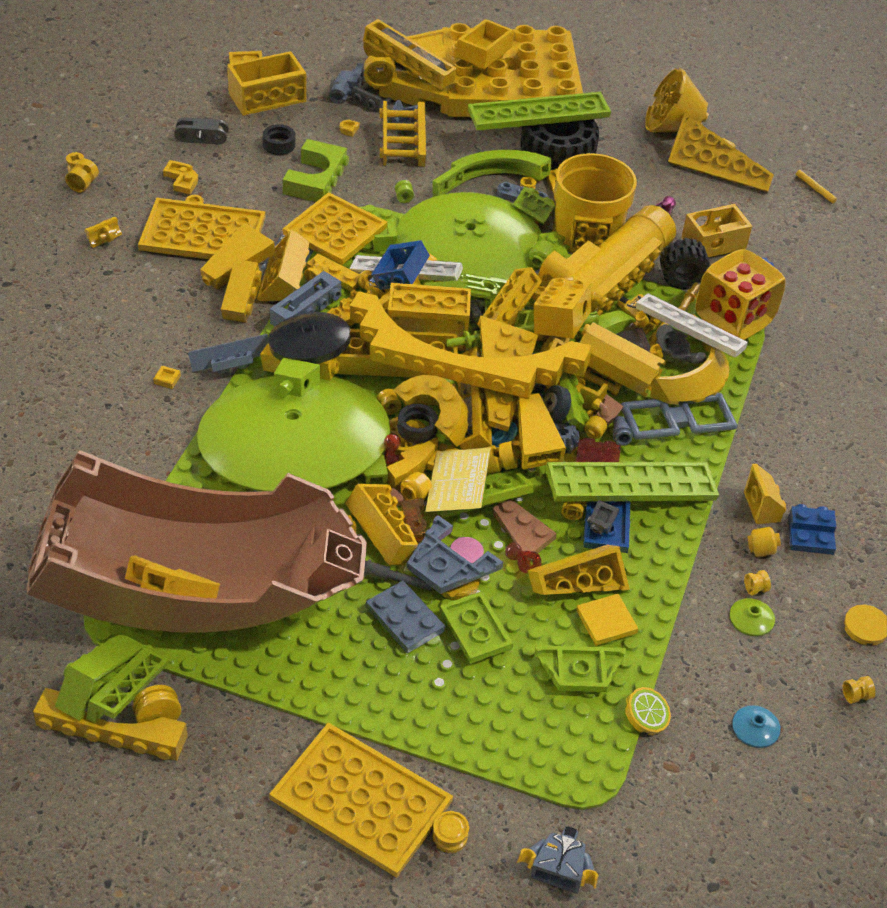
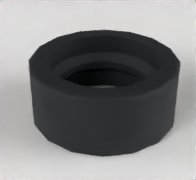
M276 124L265 128L263 131V148L267 152L274 155H284L295 149L296 133L291 127ZM275 138H283V139H287V140H284V141H274V140H272V139H275Z
M411 404L404 407L398 415L397 428L399 435L404 440L416 444L432 440L438 430L435 426L438 421L437 413L433 408L423 404ZM411 419H422L430 425L425 428H413L407 425L406 422Z

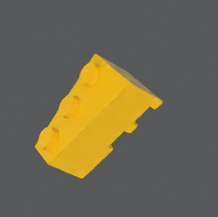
M235 259L221 306L223 319L246 323L248 317L251 316L253 304L262 283V271H259L257 262Z

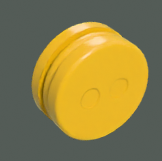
M167 685L147 687L139 692L132 702V709L137 723L152 721L160 717L178 720L181 715V705L177 693Z

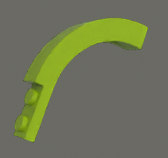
M490 150L474 153L452 162L449 171L432 181L433 196L446 194L463 182L486 174L512 173L532 177L540 181L551 174V158L520 150Z

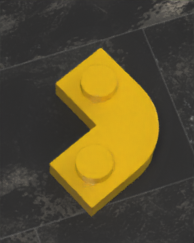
M170 160L163 169V176L176 179L173 184V191L191 194L198 183V174L193 170V166Z

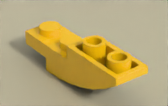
M135 555L129 557L125 579L140 584V588L180 596L217 599L219 583L182 569L172 570Z

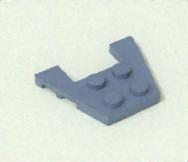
M437 515L433 520V525L427 530L425 538L419 543L407 562L408 570L441 594L503 568V561L489 551L474 563H470L441 542L442 539L452 532L453 525Z

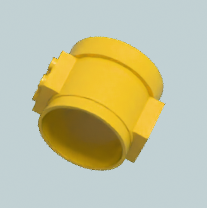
M593 153L572 156L560 164L557 169L554 188L557 200L552 232L556 231L557 234L565 237L563 244L570 246L569 252H576L588 240L598 247L626 222L627 212L633 203L637 184L636 176L632 169L616 158Z

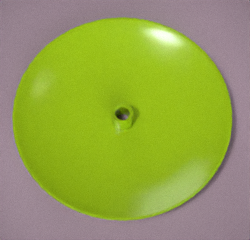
M274 375L239 385L218 398L203 415L197 436L199 450L206 463L216 473L232 483L256 491H273L285 475L290 473L327 489L357 477L380 458L388 444L390 423L382 404L372 394L354 383L337 377H333L331 381L320 378V384L304 396L298 397L288 394L286 397H282L275 391Z

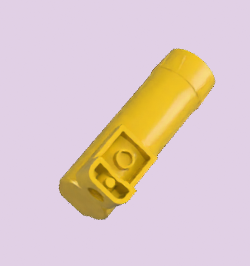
M648 205L631 216L598 247L588 240L567 259L554 250L541 265L538 277L542 281L540 286L547 287L550 281L555 278H564L570 281L583 280L584 282L591 283V312L597 311V314L600 316L605 310L609 311L614 302H618L626 291L629 292L636 281L639 283L646 272L650 273L655 266L654 260L658 258L661 252L664 251V248L673 242L676 237L674 220L664 209L655 205Z

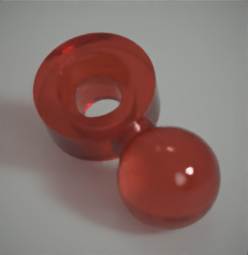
M389 434L384 439L386 467L399 461V455L395 454V450L400 447L401 440L396 434Z
M515 542L506 546V557L510 560H518V567L523 573H528V570L541 566V557L537 552H523L521 545Z

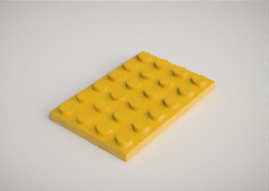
M156 198L138 243V249L147 252L210 259L243 223L261 233L266 214L265 211Z
M328 722L270 792L269 799L397 878L433 829L437 816L445 812L453 801V795Z

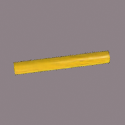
M798 170L795 175L832 204L837 201L833 194L803 171Z

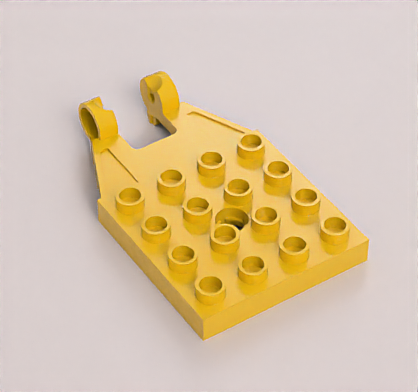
M455 23L450 27H442L440 30L407 36L457 68L454 82L442 90L422 77L416 79L410 76L407 71H396V61L391 56L385 55L363 41L364 52L368 56L364 63V78L370 86L379 90V96L400 100L411 105H418V102L433 101L440 105L441 113L448 114V116L471 117L468 112V104L583 93L571 31H567L561 26H551L548 30H534L533 27L528 25L517 26L515 29H512V48L485 69L457 57L458 39L472 29L466 24Z

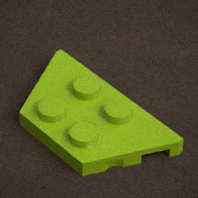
M535 645L534 652L558 691L607 692L625 657L626 648Z

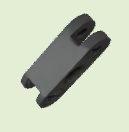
M182 117L176 123L174 136L181 142L223 144L227 140L229 126L225 121L218 119Z

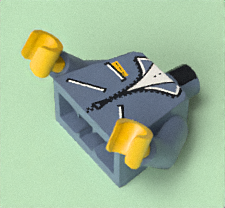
M564 827L562 835L550 833L547 839H541L529 849L523 848L520 852L517 863L525 862L528 864L527 868H532L530 877L532 879L577 894L580 886L584 887V884L592 885L593 889H596L598 873L595 872L590 855L585 852L586 845L576 840L578 831L573 827Z

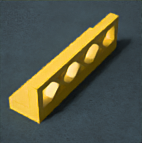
M533 268L515 269L483 314V317L512 326L517 319L519 311L523 310L542 282Z

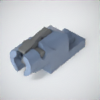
M357 63L356 68L352 72L341 71L336 79L331 80L329 96L332 102L343 103L349 95L352 96V88L354 86L360 88L364 79V64Z

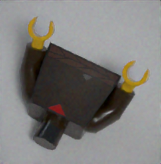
M644 311L637 312L635 315L637 321L630 323L616 335L662 359L661 346L654 344L650 347L643 329L639 328V326L648 325V317L645 316Z

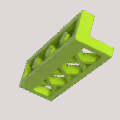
M144 647L89 700L86 719L93 723H96L103 715L114 719L169 664V658ZM151 660H153V661H155V662H157V663H159V664H158V665H152V666H151Z

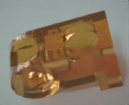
M423 498L401 501L400 511L404 513V523L410 526L417 543L422 542L426 536L427 523L422 518L424 515Z

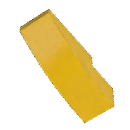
M434 438L400 453V461L386 467L388 485L391 488L400 490L401 482L414 472L424 473L427 470L428 461L436 449L438 450L439 440Z

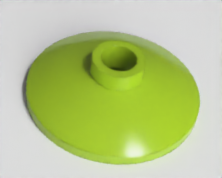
M752 598L741 599L735 602L730 609L729 617L731 623L743 634L763 636L774 627L775 615L772 609L760 600Z

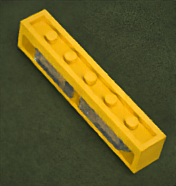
M379 19L365 26L363 41L385 55L391 56L393 60L441 90L454 82L457 68Z
M478 346L462 353V355L482 357L481 349ZM457 382L458 393L466 403L469 413L467 419L469 423L468 429L459 447L462 450L492 446L491 426L487 424L485 388Z

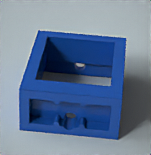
M422 240L389 245L371 275L380 290L390 289L391 283L413 284L430 255ZM399 264H404L402 269H397Z

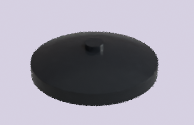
M308 312L291 316L278 323L271 330L268 337L270 351L278 360L281 361L283 358L314 364L323 363L339 356L346 350L351 341L350 328L347 322L339 316L324 312Z

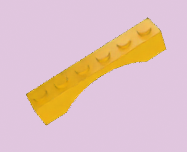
M49 688L44 689L33 711L36 726L44 730L52 729L68 736L84 737L91 742L99 741L110 744L115 748L123 747L139 754L155 755L163 760L171 759L177 761L187 739L186 723L165 717L141 723L121 724L102 719L93 723L86 719L87 712L85 711V716L79 721L55 707L60 691Z

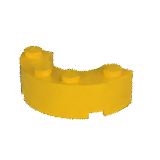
M420 375L402 382L393 390L407 406L411 404L439 406L441 411L435 426L446 439L458 447L468 429L469 423L467 419L469 413L463 398L450 382L434 375Z

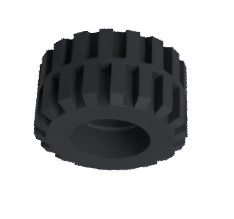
M689 238L684 240L678 239L677 242L669 243L670 246L664 248V252H661V258H659L666 283L672 287L677 286L678 289L682 287L687 289L693 286L694 283H701L705 271L710 267L706 249L702 246V243L697 242L695 239L689 240Z

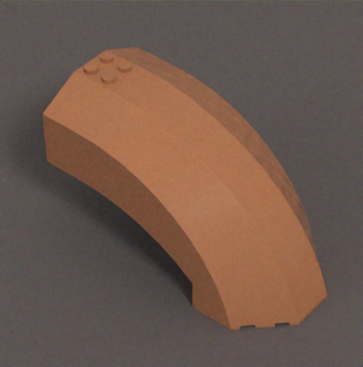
M79 450L58 481L40 527L28 570L27 595L76 613L123 626L156 631L195 633L236 630L254 627L293 615L362 582L367 542L362 535L358 536L351 527L353 523L344 510H339L333 502L335 497L330 490L290 473L285 475L273 491H217L174 484L148 477ZM135 555L172 570L182 569L219 583L217 599L180 596L140 588V584L125 579L129 557Z

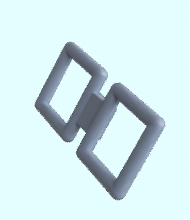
M721 393L707 396L704 401L697 403L717 401L727 422L697 425L688 404L695 403L692 401H679L680 407L669 408L667 403L657 399L621 403L623 406L621 411L627 424L633 431V438L635 440L678 436L680 434L679 428L690 427L691 432L694 434L735 430L737 428V423ZM660 407L669 428L639 431L630 410Z

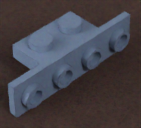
M263 334L189 351L188 355L192 371L212 368L213 372L224 373L228 372L232 367L246 368L250 366L249 363H253V358L260 357V353L269 343L268 335Z

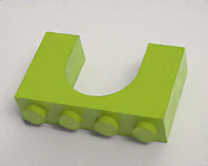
M307 139L301 148V163L316 166L325 171L317 174H307L289 169L282 179L283 194L317 202L328 192L331 193L332 188L337 185L338 177L342 176L344 167L349 163L347 148Z

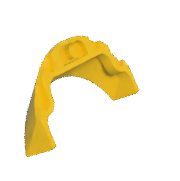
M703 342V348L710 352L707 360L697 369L685 374L655 377L650 397L668 404H678L679 401L697 403L704 401L707 396L716 395L723 389L729 376V362L725 353Z

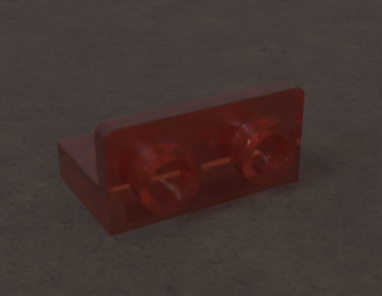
M592 438L579 439L576 462H619L621 445H617L613 441H604L602 443L595 442V439Z

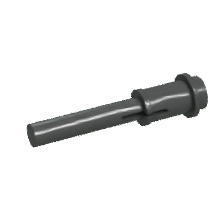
M371 559L365 560L364 577L369 575L384 581L387 579L398 582L404 581L408 585L428 591L432 589L430 585L420 578L390 570L389 566L373 563Z

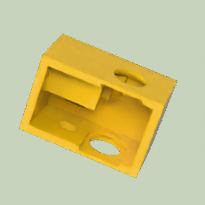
M735 204L686 214L681 237L683 240L685 238H692L697 242H701L702 246L706 249L707 256L712 257L740 249H747L752 225ZM701 216H706V222L699 226L696 220Z
M564 278L552 279L533 305L534 334L573 339L591 313V283L584 282L583 280L570 281Z

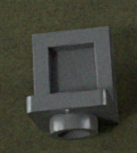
M598 500L592 515L587 519L590 530L598 534H609L619 513V508Z

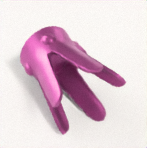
M666 196L662 202L655 206H660V208L671 214L672 209L676 206V201L674 198Z

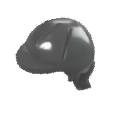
M663 324L658 328L656 344H659L662 348L663 360L670 363L687 361L693 364L706 361L705 353L690 352V343L686 339L688 335H684L683 332L667 324Z

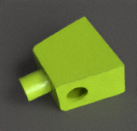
M283 358L274 372V388L278 395L286 397L288 394L302 397L320 384L319 364Z

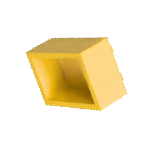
M484 19L458 39L457 57L485 69L512 48L513 30Z

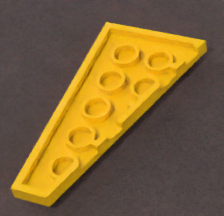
M686 112L684 113L668 163L761 191H769L774 177L773 173L757 162H754L716 133L704 127L703 124L694 120Z
M480 316L482 357L508 358L532 355L538 334ZM485 388L488 426L508 432L519 396Z

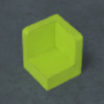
M387 224V234L374 235L372 240L374 252L386 251L389 245L397 244L395 224Z

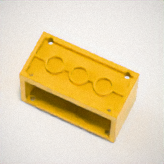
M291 51L227 64L228 93L243 116L307 102L306 72Z
M391 283L388 316L404 331L457 334V338L463 337V332L468 331L471 289ZM465 345L457 346L458 351H466Z

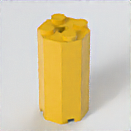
M594 322L591 325L586 324L581 333L583 337L580 343L591 345L588 367L647 397L649 394L646 393V390H652L655 377L660 376L662 373L660 365L665 366L666 361Z

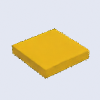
M619 594L577 605L576 611L595 646L638 633L639 628Z

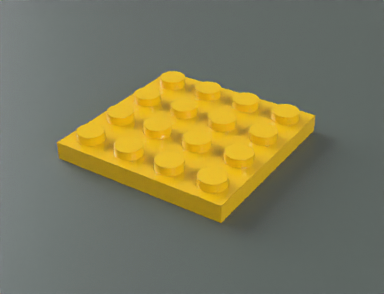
M328 192L283 228V235L286 236L290 230H293L310 242L308 248L343 265L374 239V235H379L387 228L388 222Z

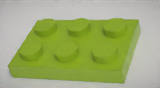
M516 468L487 475L481 508L488 504L502 503L510 498H521L526 494L533 493V484Z
M482 591L440 605L439 611L470 664L512 649L513 642Z

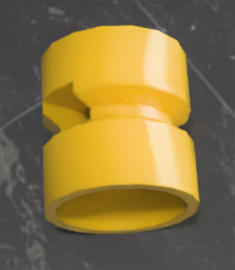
M80 159L66 174L65 181L73 191L84 192L98 177L99 170L91 160Z
M512 441L501 443L498 448L495 445L484 447L491 448L487 468L489 475L501 472L502 468L505 470L518 468L517 454Z

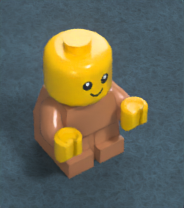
M607 394L602 401L598 398L591 405L594 409H598L596 414L591 410L587 412L589 420L585 423L584 431L590 438L599 439L602 437L607 427L623 408L620 403Z

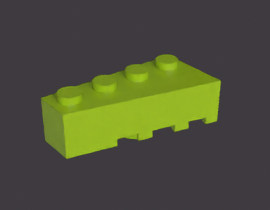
M120 633L113 638H109L104 644L96 646L91 652L83 654L75 662H70L63 672L65 677L55 707L80 721L85 716L89 700L132 660L145 645Z

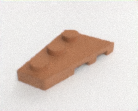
M507 499L493 508L492 514L503 530L513 539L512 543L516 548L520 549L526 563L556 539V532L512 499Z

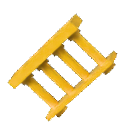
M383 101V108L379 110V119H383V148L380 147V158H383V166H387V157H415V159H418V166L425 167V102H418L417 109L408 111L387 110V101ZM387 117L414 118L417 122H414V124L387 123ZM387 130L414 131L417 135L415 137L387 136ZM387 143L414 144L418 148H415V150L387 149Z

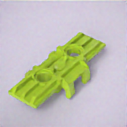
M468 274L460 276V280H464V288L471 289V296L488 300L486 303L487 309L507 281L494 277L484 278ZM530 298L525 306L534 307L533 305L536 300Z

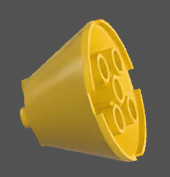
M673 69L659 84L653 95L656 97L653 105H649L647 109L645 127L650 132H678L685 112L700 123L707 120L709 115L707 113L708 102L683 69Z

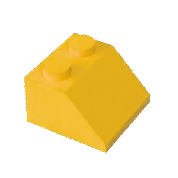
M752 464L744 495L755 523L781 522L783 514L786 512V504L781 499L779 486L775 484L773 477L758 464Z

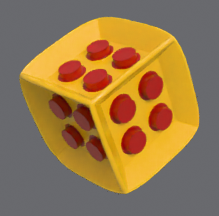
M746 249L736 250L713 263L705 271L696 299V312L702 320L745 340L765 328L775 318L785 290V277L778 269L755 253Z

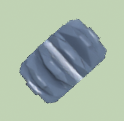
M569 422L556 423L555 426L566 447L565 452L571 454L578 446L579 432L576 431V426H570Z

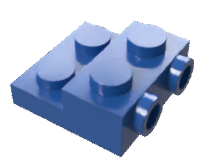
M804 504L792 506L788 516L790 550L834 555L836 551L834 534L836 530L835 511L829 510L825 506L818 507L817 509L807 508Z

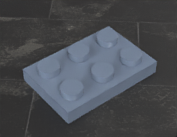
M404 581L366 601V608L406 653L445 632V625Z

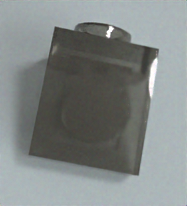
M485 298L470 301L469 324L474 331L481 330L477 323L480 316H483L485 313Z

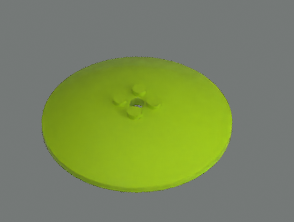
M472 192L448 193L435 196L412 207L401 218L396 228L397 244L402 243L406 236L414 241L422 240L428 253L436 257L437 261L462 263L463 270L460 276L468 274L484 278L494 277L508 280L515 269L532 267L535 271L537 268L531 264L529 259V252L535 243L539 241V235L542 234L533 218L513 207V203L495 196ZM419 279V280H421V281L424 282V283L432 282V281H433V280H422V279Z

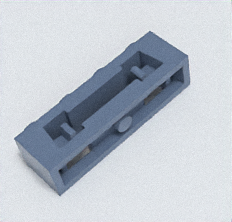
M323 271L270 308V324L276 326L291 316L324 310L329 304L340 298L341 281ZM321 281V285H317L316 289H314V285ZM288 303H290L287 309L283 308Z

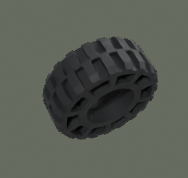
M594 119L522 126L520 147L522 151L537 153L551 158L552 171L558 169L563 161L572 156L589 153L596 154L600 134L599 127Z

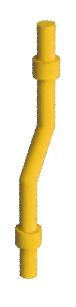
M694 283L691 289L686 291L679 309L686 311L690 303L696 299L700 287L699 283ZM657 330L649 338L650 347L656 344Z

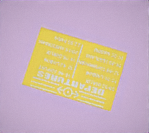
M491 448L437 452L431 479L432 487L429 490L425 512L481 508Z

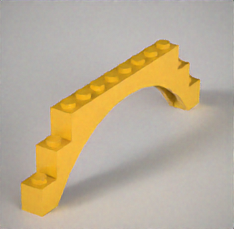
M358 291L350 304V321L360 324V341L371 343V361L529 399L536 383L555 386L558 384L563 372L583 377L590 362L591 345L574 341L548 351L519 357L486 358L456 354L433 347L404 331L388 316L376 295Z

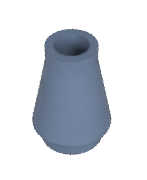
M618 416L613 420V440L619 445H627L633 438V431L625 418Z

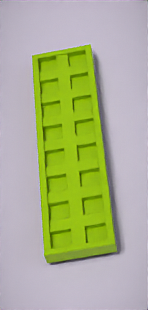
M547 462L545 467L555 502L598 500L716 501L719 497L707 462Z

